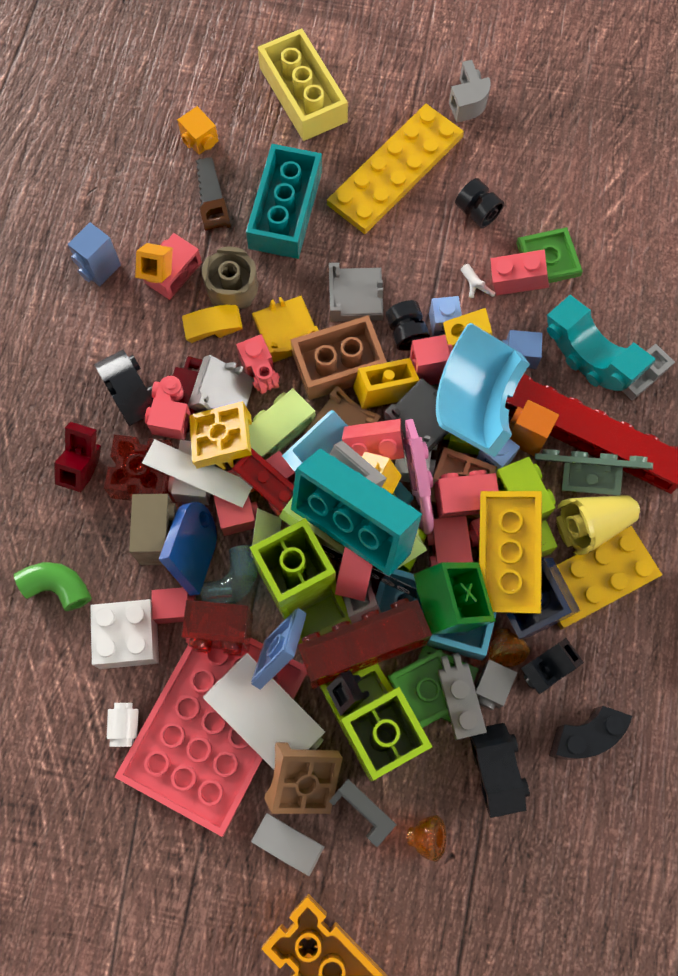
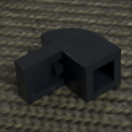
M565 638L521 669L524 672L527 684L531 688L536 689L538 694H541L584 662L567 638Z

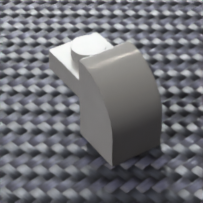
M472 60L462 62L461 84L451 86L449 105L456 123L476 118L485 110L491 86L490 78L481 79L480 71L475 69Z

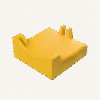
M302 295L287 301L279 297V303L275 304L273 299L269 307L252 313L259 335L262 334L272 356L273 363L293 356L290 339L319 331L317 326H314Z
M243 401L189 415L192 463L197 469L216 464L224 470L226 469L225 462H228L232 468L234 466V459L252 455L249 425L252 424V419Z

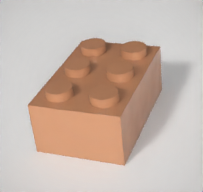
M369 315L290 339L292 355L309 400L330 394L336 386L342 390L353 387L358 368L387 363Z

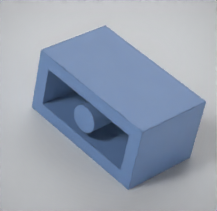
M91 222L68 243L72 253L71 259L79 267L78 273L88 282L92 280L101 286L121 266L110 237Z

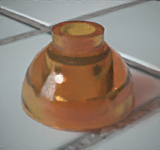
M502 628L494 633L495 638L489 647V660L509 668L522 663L529 656L530 649L524 639H519L517 634L512 633L510 629Z
M431 815L420 820L415 827H409L407 832L408 845L414 847L425 859L435 862L441 859L445 852L447 838L446 827L441 817Z

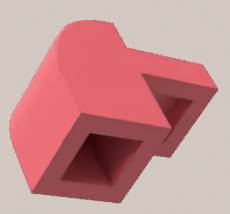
M347 547L344 549L335 595L365 602L373 565Z

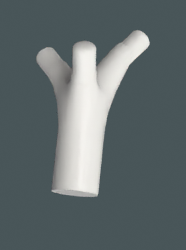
M465 264L461 268V272L470 285L469 298H474L476 288L492 297L495 296V292L488 288L484 281L480 280L469 264Z

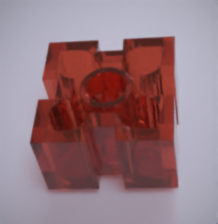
M114 434L110 457L116 465L115 467H108L104 490L111 499L132 501V494H169V480L166 474L142 463L154 439L148 438L147 445L140 444L137 437ZM155 439L159 442H162L168 446L173 447L171 441L169 440Z

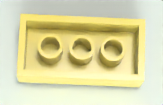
M302 28L258 46L260 69L303 141L348 122V102Z

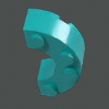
M569 295L547 314V332L566 357L567 365L575 371L579 370L588 382L595 387L602 386L614 391L625 390L644 374L656 360V358L634 342L628 348L619 347L610 342L595 326L591 310L572 295Z

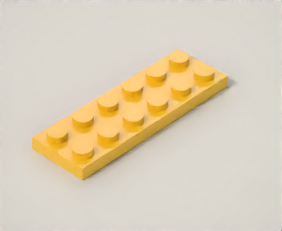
M428 104L423 105L327 199V206L363 234H366L463 138L464 131Z

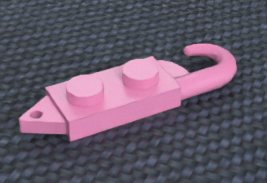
M413 419L405 420L406 438L403 439L412 495L416 497L422 513L419 525L421 530L428 535L432 533L434 528V516L430 498L433 477L431 472L427 471L425 459H428L429 456L427 444L422 442V437L418 436Z

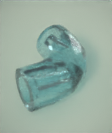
M241 545L229 549L230 569L227 575L222 579L203 583L201 594L205 611L234 605L250 592L258 574L249 548L252 545Z

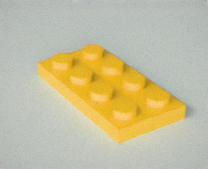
M480 491L479 564L493 613L541 614L542 491Z
M632 526L624 529L590 553L584 555L576 554L557 565L580 609V612L557 624L562 630L662 576V573Z

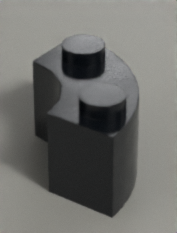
M124 349L95 363L97 371L128 426L144 419L148 407H152L154 398H152L151 385L145 387L137 373L141 368L134 355L128 357Z
M606 706L594 708L589 719L580 726L562 725L557 727L549 756L564 760H574L599 755L612 748L623 737L633 716Z
M505 723L485 726L487 733L471 736L470 741L474 763L477 765L480 773V788L489 817L494 818L527 811L525 797L530 796V791L526 778H521L517 766L515 753L518 752V743L514 734H509Z

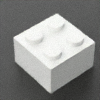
M151 599L90 605L93 666L99 669L159 664L157 623L152 619Z

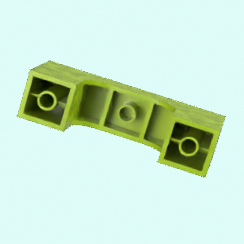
M304 518L249 547L257 570L282 618L285 620L297 608L307 613L298 648L368 780L372 782L432 748L429 739L400 687L392 688L357 625L353 626L342 596L335 595L336 572L307 519ZM351 671L353 675H359L362 679L358 683L361 692L368 691L370 695L350 713L340 716L326 688L340 673Z

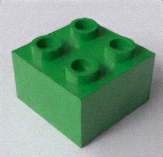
M441 562L413 574L429 635L467 632L495 622L479 562Z

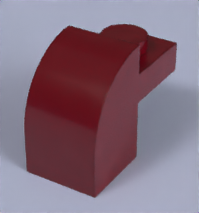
M69 422L65 427V451L54 463L55 485L82 492L89 483L98 464L101 452V445L96 444V429L74 422Z

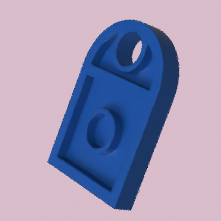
M200 502L183 504L178 508L159 557L160 562L190 596L201 593L217 541L213 516L209 509Z

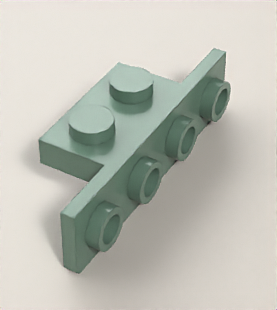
M543 449L542 454L535 453V460L565 463L562 491L620 496L623 468L653 470L654 465L647 462L648 457L630 456L629 461L617 460L618 455L604 453L600 454V458H588V452L571 451V456L559 455L560 450Z

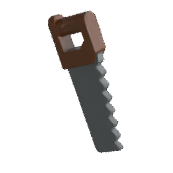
M208 157L196 160L198 164V182L200 183V201L202 202L200 212L204 229L206 231L224 226L230 228L231 223L225 200L221 194L213 159ZM223 213L224 215L218 218L216 217L208 219L211 215Z

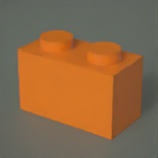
M527 400L524 408L517 407L510 421L509 428L512 433L510 439L520 446V450L535 457V453L539 454L559 414Z

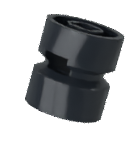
M475 178L467 183L455 200V204L465 214L471 213L470 218L480 228L490 225L501 213L505 204L494 192L489 193V188L479 178Z
M406 300L399 302L387 310L386 318L390 329L393 330L392 336L398 350L409 351L411 350L413 340L430 337L426 323L422 321L423 315L417 301Z

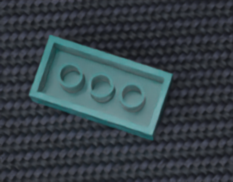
M271 144L246 229L248 249L299 259L322 175V153Z
M321 448L296 468L291 504L293 512L302 518H306L308 522L388 576L408 558L413 548L422 513Z

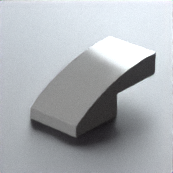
M657 344L646 351L656 358L654 364L627 389L622 390L632 401L675 363Z
M268 813L264 816L251 841L308 876L311 875L324 849L323 845Z

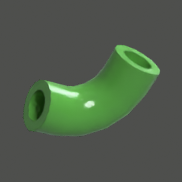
M42 562L14 573L16 585L26 599L43 591H52L59 597L65 611L78 609L92 599L86 584L77 572L63 564Z

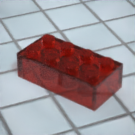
M408 598L391 604L392 609L380 613L378 609L363 614L361 616L362 620L350 624L349 621H344L334 625L330 633L321 636L320 632H315L303 637V643L297 646L312 689L334 681L340 673L351 671L353 674L427 645L432 633L418 600L409 602Z

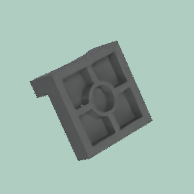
M421 378L396 405L392 404L385 411L384 421L401 419L403 438H406L405 420L413 419L418 436L422 437V442L427 444L429 454L449 432L442 429L437 422L436 397L438 389L436 390Z
M348 779L329 802L334 806L343 796L374 826L366 837L378 848L397 824Z

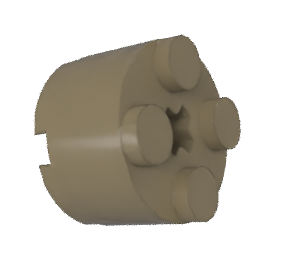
M222 247L217 250V253L211 257L209 255L205 259L202 266V276L211 303L214 306L227 304L237 305L239 309L248 308L257 295L258 278L255 263L247 255V252L237 247Z

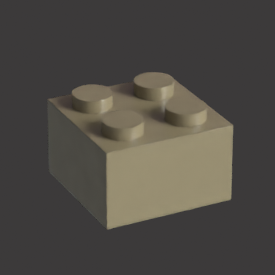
M132 494L129 552L140 565H163L159 557L177 512L176 503L172 502L168 494Z

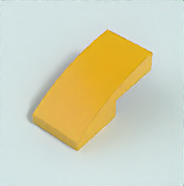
M219 305L182 316L185 337L190 343L214 334L221 338L243 329L237 305Z

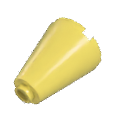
M629 495L568 498L562 500L558 505L557 509L561 508V516L556 517V521L565 545L567 547L573 546L577 550L573 553L584 555L635 523L639 518L640 507L638 502Z

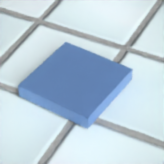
M299 608L295 609L265 639L251 680L253 686L261 690L294 658L307 613Z

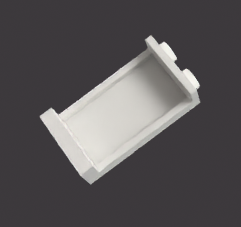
M246 653L203 698L274 770L276 742L288 743L290 748L295 750H316L324 740L321 736L325 731L273 678L261 690L253 686L251 680L257 662Z

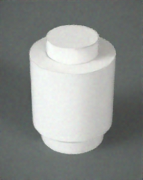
M114 703V709H108L107 739H110L109 747H130L138 736L139 709H133V703Z

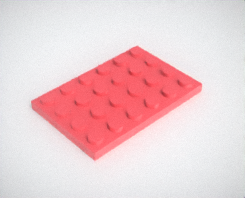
M205 614L116 773L115 778L219 836L224 837L263 758L205 701L203 696L246 653L258 662L263 643ZM292 659L273 679L294 700L310 668Z

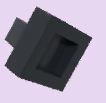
M351 671L340 673L326 688L340 716L350 713L370 695L368 691L361 692L358 683L362 679L359 675H353Z

